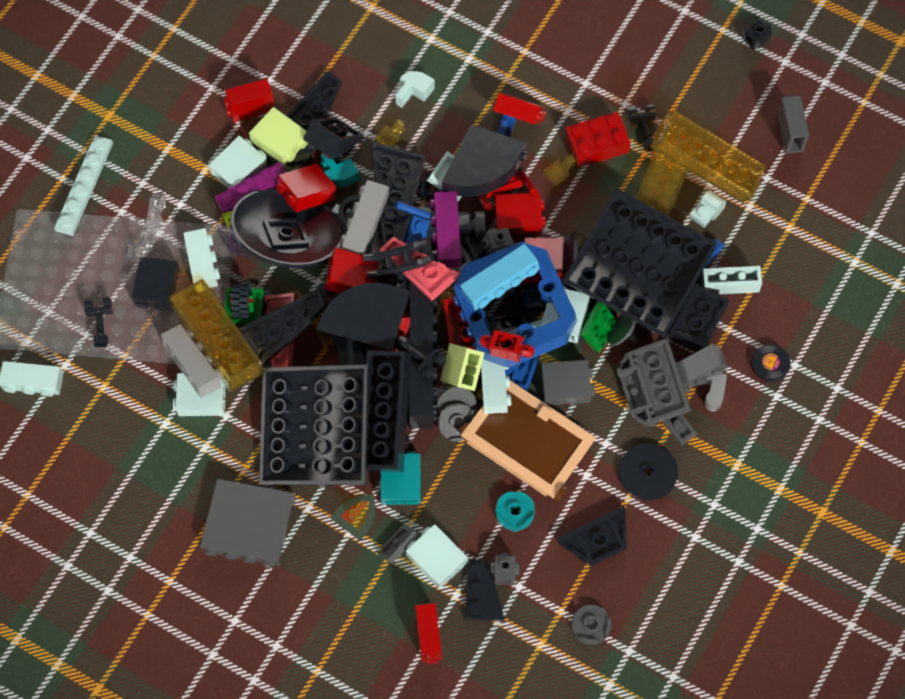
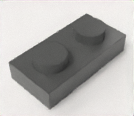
M682 414L661 421L680 446L697 435V432Z
M403 524L377 553L381 558L392 564L399 558L408 544L415 540L418 534L414 529Z

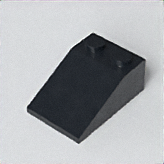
M337 117L312 120L303 140L308 142L307 145L323 152L322 155L324 157L333 159L345 154L360 142L364 135Z

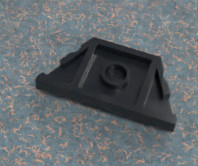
M623 506L557 538L556 541L588 566L593 567L627 549L626 508Z

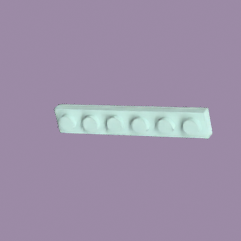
M94 136L54 227L56 232L74 235L112 148V140Z

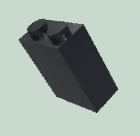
M140 257L132 294V301L136 307L141 309L150 307L159 311L172 310L180 271L178 262Z

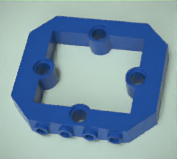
M524 242L517 243L464 265L460 277L453 287L456 294L453 296L456 306H461L462 311H459L463 322H468L469 326L466 329L469 337H474L476 341L473 343L475 350L484 352L483 360L507 368L566 345L577 323L573 306L547 250ZM525 244L538 260L540 268L538 274L541 278L538 287L541 299L546 303L553 304L559 319L538 328H534L531 324L519 326L516 334L523 336L525 344L533 346L535 352L533 357L527 358L522 355L520 362L491 356L489 348L480 345L481 336L490 335L487 328L488 320L482 308L474 310L463 295L460 285ZM526 335H531L529 338H524ZM507 344L503 348H508L511 345Z

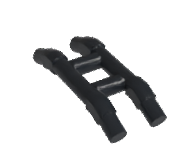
M425 237L405 246L383 252L363 254V262H378L385 259L387 268L366 272V278L383 279L398 273L422 268L433 262L434 258L431 254L412 261L410 253L430 244L429 239ZM403 254L405 264L394 267L392 257Z

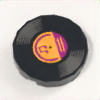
M768 344L756 350L753 354L751 365L758 378L767 382H776L786 376L791 362L789 355L783 348L778 345Z

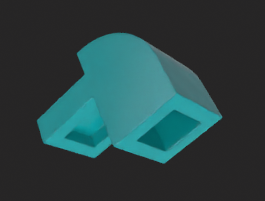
M321 154L322 162L320 163L325 171L324 173L337 188L348 187L360 180L359 171L350 158L336 164L333 159H328Z

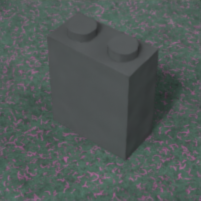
M788 95L782 98L777 113L785 154L804 152L809 131L801 96Z
M588 360L542 363L541 374L544 403L546 405L591 403V397L595 396L594 384L590 385V378H593L592 366L588 365Z

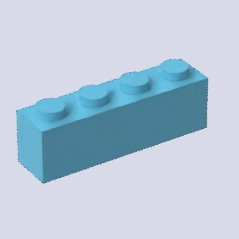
M523 244L461 284L462 293L475 311L479 308H484L493 299L501 297L505 291L518 286L525 278L535 275L540 269L538 260L529 248Z

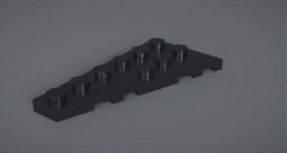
M327 71L286 117L305 131H307L312 120L328 118L342 86V81ZM308 145L300 149L292 162H288L285 166L282 165L285 171L290 172L306 167L314 149ZM257 147V151H263L267 156V159H269L274 164L278 163L276 159H274L261 148Z
M371 142L375 182L389 186V196L379 219L383 247L393 237L404 242L411 214L396 209L395 203L399 201L413 206L425 155Z
M318 288L219 338L237 389L241 390L327 308L322 290Z

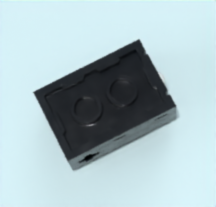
M694 284L670 331L668 340L694 352L707 347L727 310L730 300L725 297L722 298L721 295L706 288L701 289V286Z

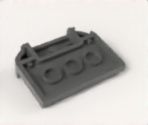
M667 338L635 349L624 355L625 357L620 362L619 368H617V373L630 408L629 412L639 424L644 427L656 426V423L691 411Z

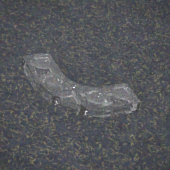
M157 192L151 197L145 226L141 234L129 243L127 261L134 263L146 251H150L156 231L160 229L163 223L161 215L166 205L164 193Z

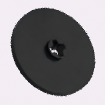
M646 443L632 447L625 453L619 466V478L625 490L633 497L645 501H653L665 497L674 488L678 477V467L674 457L665 448L656 444ZM646 468H650V471H652L651 476H647V473L644 472Z

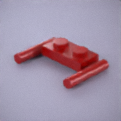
M520 171L518 174L516 172L502 187L477 197L485 210L489 211L492 209V205L487 198L523 185L527 187L532 195L537 193V189L525 171Z

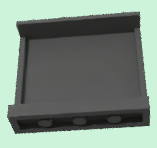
M217 479L200 546L202 551L209 556L224 555V558L229 560L239 558L250 564L260 562L266 567L280 566V556L291 509L296 501L295 494Z

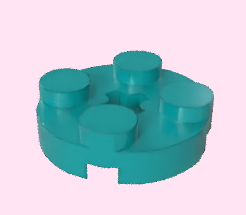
M511 491L503 494L497 501L495 510L499 524L512 532H518L527 528L532 523L535 515L532 499L523 492ZM513 507L516 509L517 507H519V515H512L511 508Z

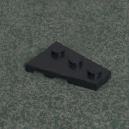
M469 559L465 620L505 622L489 561Z

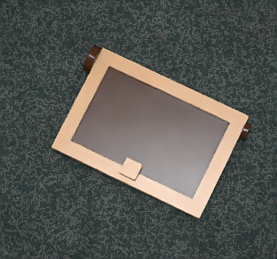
M510 381V387L506 388L507 394L511 395V406H507L508 413L484 414L483 405L470 424L466 422L460 430L462 433L461 438L544 496H548L559 503L569 488L565 482L593 444L596 437Z

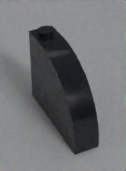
M470 125L442 180V192H457V196L470 197L487 194L502 187L514 176L521 162L526 160L528 155L526 142Z
M367 283L354 286L339 294L327 306L320 318L317 330L383 350L393 351L410 291L406 290L407 286L401 284L392 286L383 283Z

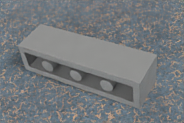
M367 180L365 186H361L359 192L360 200L355 202L353 207L354 216L352 219L349 218L346 229H348L347 234L343 235L340 241V246H342L343 250L361 255L366 254L389 196V186Z
M180 324L161 334L164 348L200 398L221 388V375L219 371L211 367L212 363L209 357L202 354L200 345L197 342H193V337L188 329L185 330Z

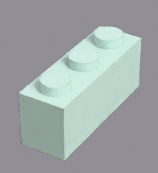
M206 228L183 233L195 290L199 291L217 287V279H220L218 268H214V262H217L215 251H211L210 248L213 245L211 234H207Z
M760 266L703 269L701 285L702 288H706L716 294L760 292L762 286Z
M483 360L481 365L484 414L508 413L507 406H511V395L507 394L506 388L510 387L509 376H505V369L509 368Z
M3 361L0 386L9 393L23 391V393L30 395L34 393H42L45 396L60 395L64 373L57 366Z

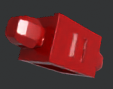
M497 330L494 331L493 336L482 335L479 342L482 347L489 348L491 356L520 362L522 355L527 358L533 357L535 352L533 346L525 344L523 336ZM507 344L511 345L508 348H503Z

